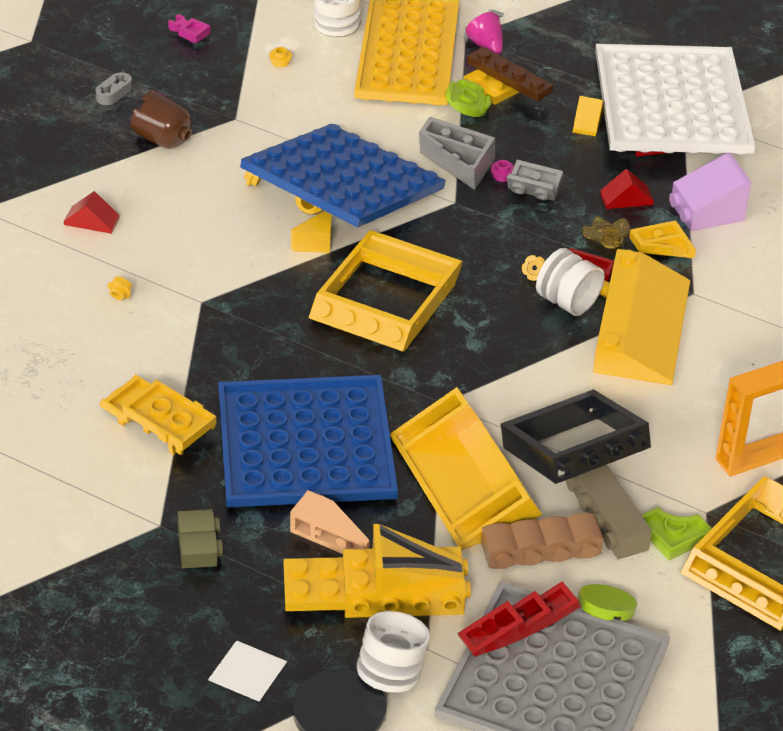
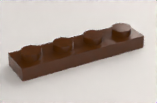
M481 47L468 55L467 64L537 102L553 93V84L485 47Z

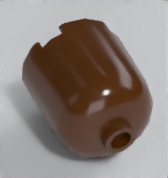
M155 90L149 91L142 97V100L145 102L140 109H134L131 117L130 128L135 130V134L166 149L176 148L189 139L192 133V119L187 109Z

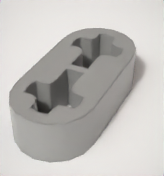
M122 72L109 77L96 87L97 102L101 105L116 103L132 90V77Z

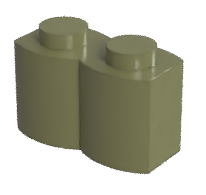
M213 509L178 511V536L182 568L217 566V557H223L222 539L216 540V535H220L219 518H214Z

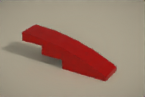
M562 581L540 596L534 591L514 605L506 601L457 634L472 655L476 657L522 640L556 623L581 606L578 599Z

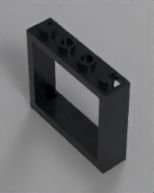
M594 389L500 424L503 448L555 484L651 448L649 422ZM596 419L616 430L558 453L553 452L538 442ZM558 470L564 471V474L559 476Z

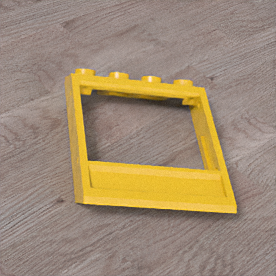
M369 230L317 292L309 318L400 351H405L455 286L463 261ZM362 262L436 286L410 320L336 295Z
M763 476L694 546L681 574L782 631L783 585L716 548L753 508L783 524V485L767 476Z

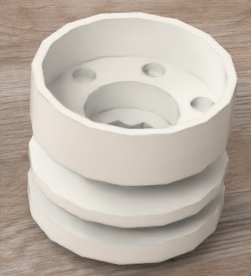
M314 0V26L319 32L337 37L352 34L359 28L361 24L360 0Z
M560 248L550 255L540 269L536 281V290L540 296L552 303H558L559 307L570 314L579 316L586 312L598 298L604 283V271L593 263L582 260L579 255L574 254L567 248Z
M385 611L370 617L366 625L363 645L356 666L358 675L365 683L385 692L400 693L414 688L419 681L424 663L423 659L430 640L428 628L420 620L402 612Z

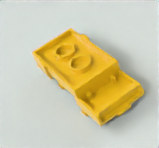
M136 374L127 383L100 401V407L118 418L117 422L120 425L125 426V423L134 420L143 426V432L149 435L150 431L158 435V439L165 443L168 442L169 453L175 455V452L182 455L183 450L210 429H215L216 416L205 410L203 405L197 401L192 402L157 379L153 383H149Z

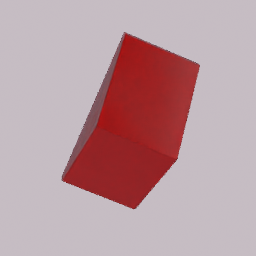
M627 169L600 190V195L606 209L654 204L648 186Z
M93 191L71 207L64 219V225L112 234L120 216L105 200Z

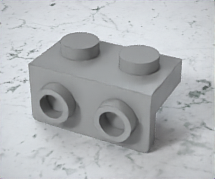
M516 160L512 174L507 176L508 189L517 194L526 193L534 195L540 200L550 199L555 201L564 173L561 170Z

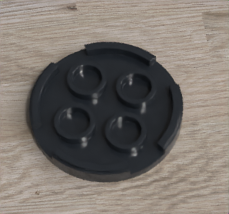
M348 669L326 670L314 674L300 685L293 700V718L299 731H378L386 719V698L382 690L365 683L357 671Z

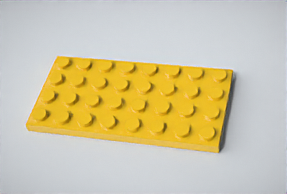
M370 0L354 98L385 100L388 102H409L412 104L448 105L445 92L451 79L460 0Z

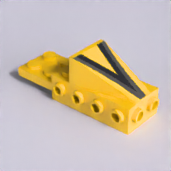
M373 524L372 549H343V557L284 559L285 611L345 610V618L372 617L376 613L385 611L402 612L411 616L464 615L465 598L471 597L470 580L465 581L464 576H468L467 558L462 559L461 547H435L381 524Z

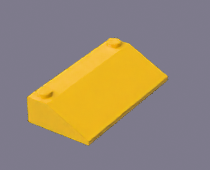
M617 249L596 346L593 373L673 385L690 280L644 253Z
M455 388L390 433L393 442L457 546L461 547V550L481 544L482 528L495 523L512 524L521 520H536L543 515L458 388Z

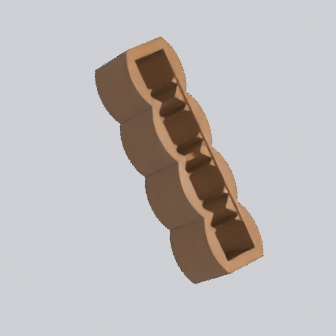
M578 513L567 518L553 516L540 521L521 520L512 524H490L482 528L481 544L488 567L506 569L516 564L536 565L545 560L563 562L572 557L592 558L602 553L603 537L595 514Z

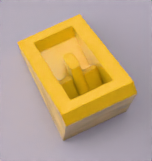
M579 97L573 133L590 136L597 135L604 113L603 100Z
M323 211L291 229V249L295 252L330 253L332 214Z

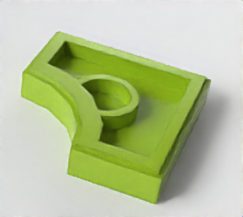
M657 507L641 515L652 530L650 541L668 560H672L692 550L712 529L698 514L689 517L674 516Z

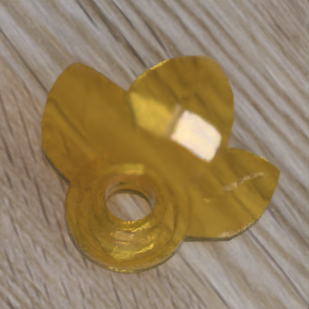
M596 216L592 222V227H582L581 230L588 239L598 241L606 248L614 249L623 244L624 237L630 232V225L625 218L611 224Z

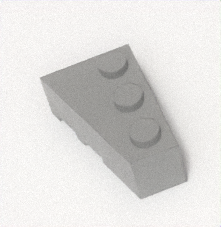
M429 117L419 131L420 153L475 190L495 160V137L433 117Z

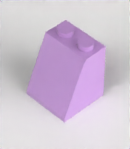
M726 153L673 182L672 193L669 196L670 204L679 213L681 221L685 222L690 231L745 221L751 180L732 154Z

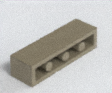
M607 465L566 480L567 488L576 495L580 508L587 513L595 514L604 543L609 550H612L617 559L649 551L652 530Z

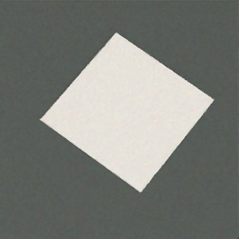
M236 641L208 680L251 699L260 701L287 661Z

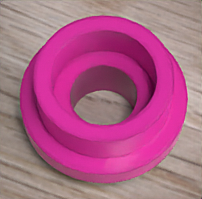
M507 160L494 162L491 165L493 178L500 182H506L508 174H512L514 165Z

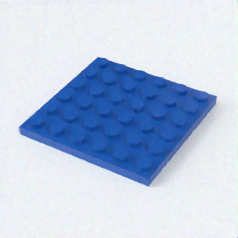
M328 124L273 147L242 158L240 168L357 228L444 189L446 181L438 177L435 172L426 171L418 167L416 163L398 157L394 152H387L379 148L376 143L367 142L361 139L359 135L341 129L337 124Z
M381 375L218 382L226 507L297 504L308 490L334 502L397 499L398 489Z

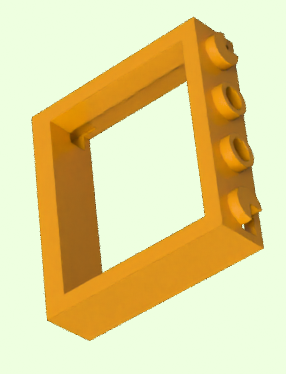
M783 361L731 377L729 380L715 459L730 477L783 459V433L745 445L753 400L783 389Z

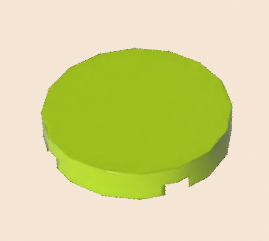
M465 79L458 80V82H450L445 92L448 103L456 111L467 116L481 117L487 113L491 105L490 96L488 94L486 96L483 93L484 89L480 85Z
M589 584L581 587L577 599L582 604L581 608L596 618L610 621L614 620L615 616L621 617V621H626L635 615L637 608L636 599L619 588L609 585Z

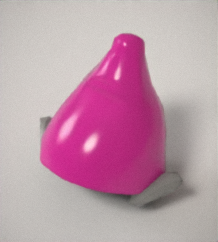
M491 9L488 10L489 12L474 18L467 27L465 26L464 42L470 39L477 46L485 47L499 55L503 48L500 17H503L504 13Z

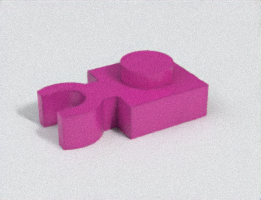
M177 14L176 22L168 21L171 31L178 32L180 37L196 44L210 34V25L194 18L187 21L184 16Z

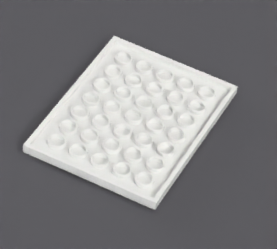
M596 44L595 53L610 150L618 152L663 151L665 153L688 152L691 154L698 152L713 154L735 153L738 155L754 154L755 142L732 47Z

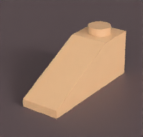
M308 490L290 512V532L341 554H343V549H369L370 540L334 501Z

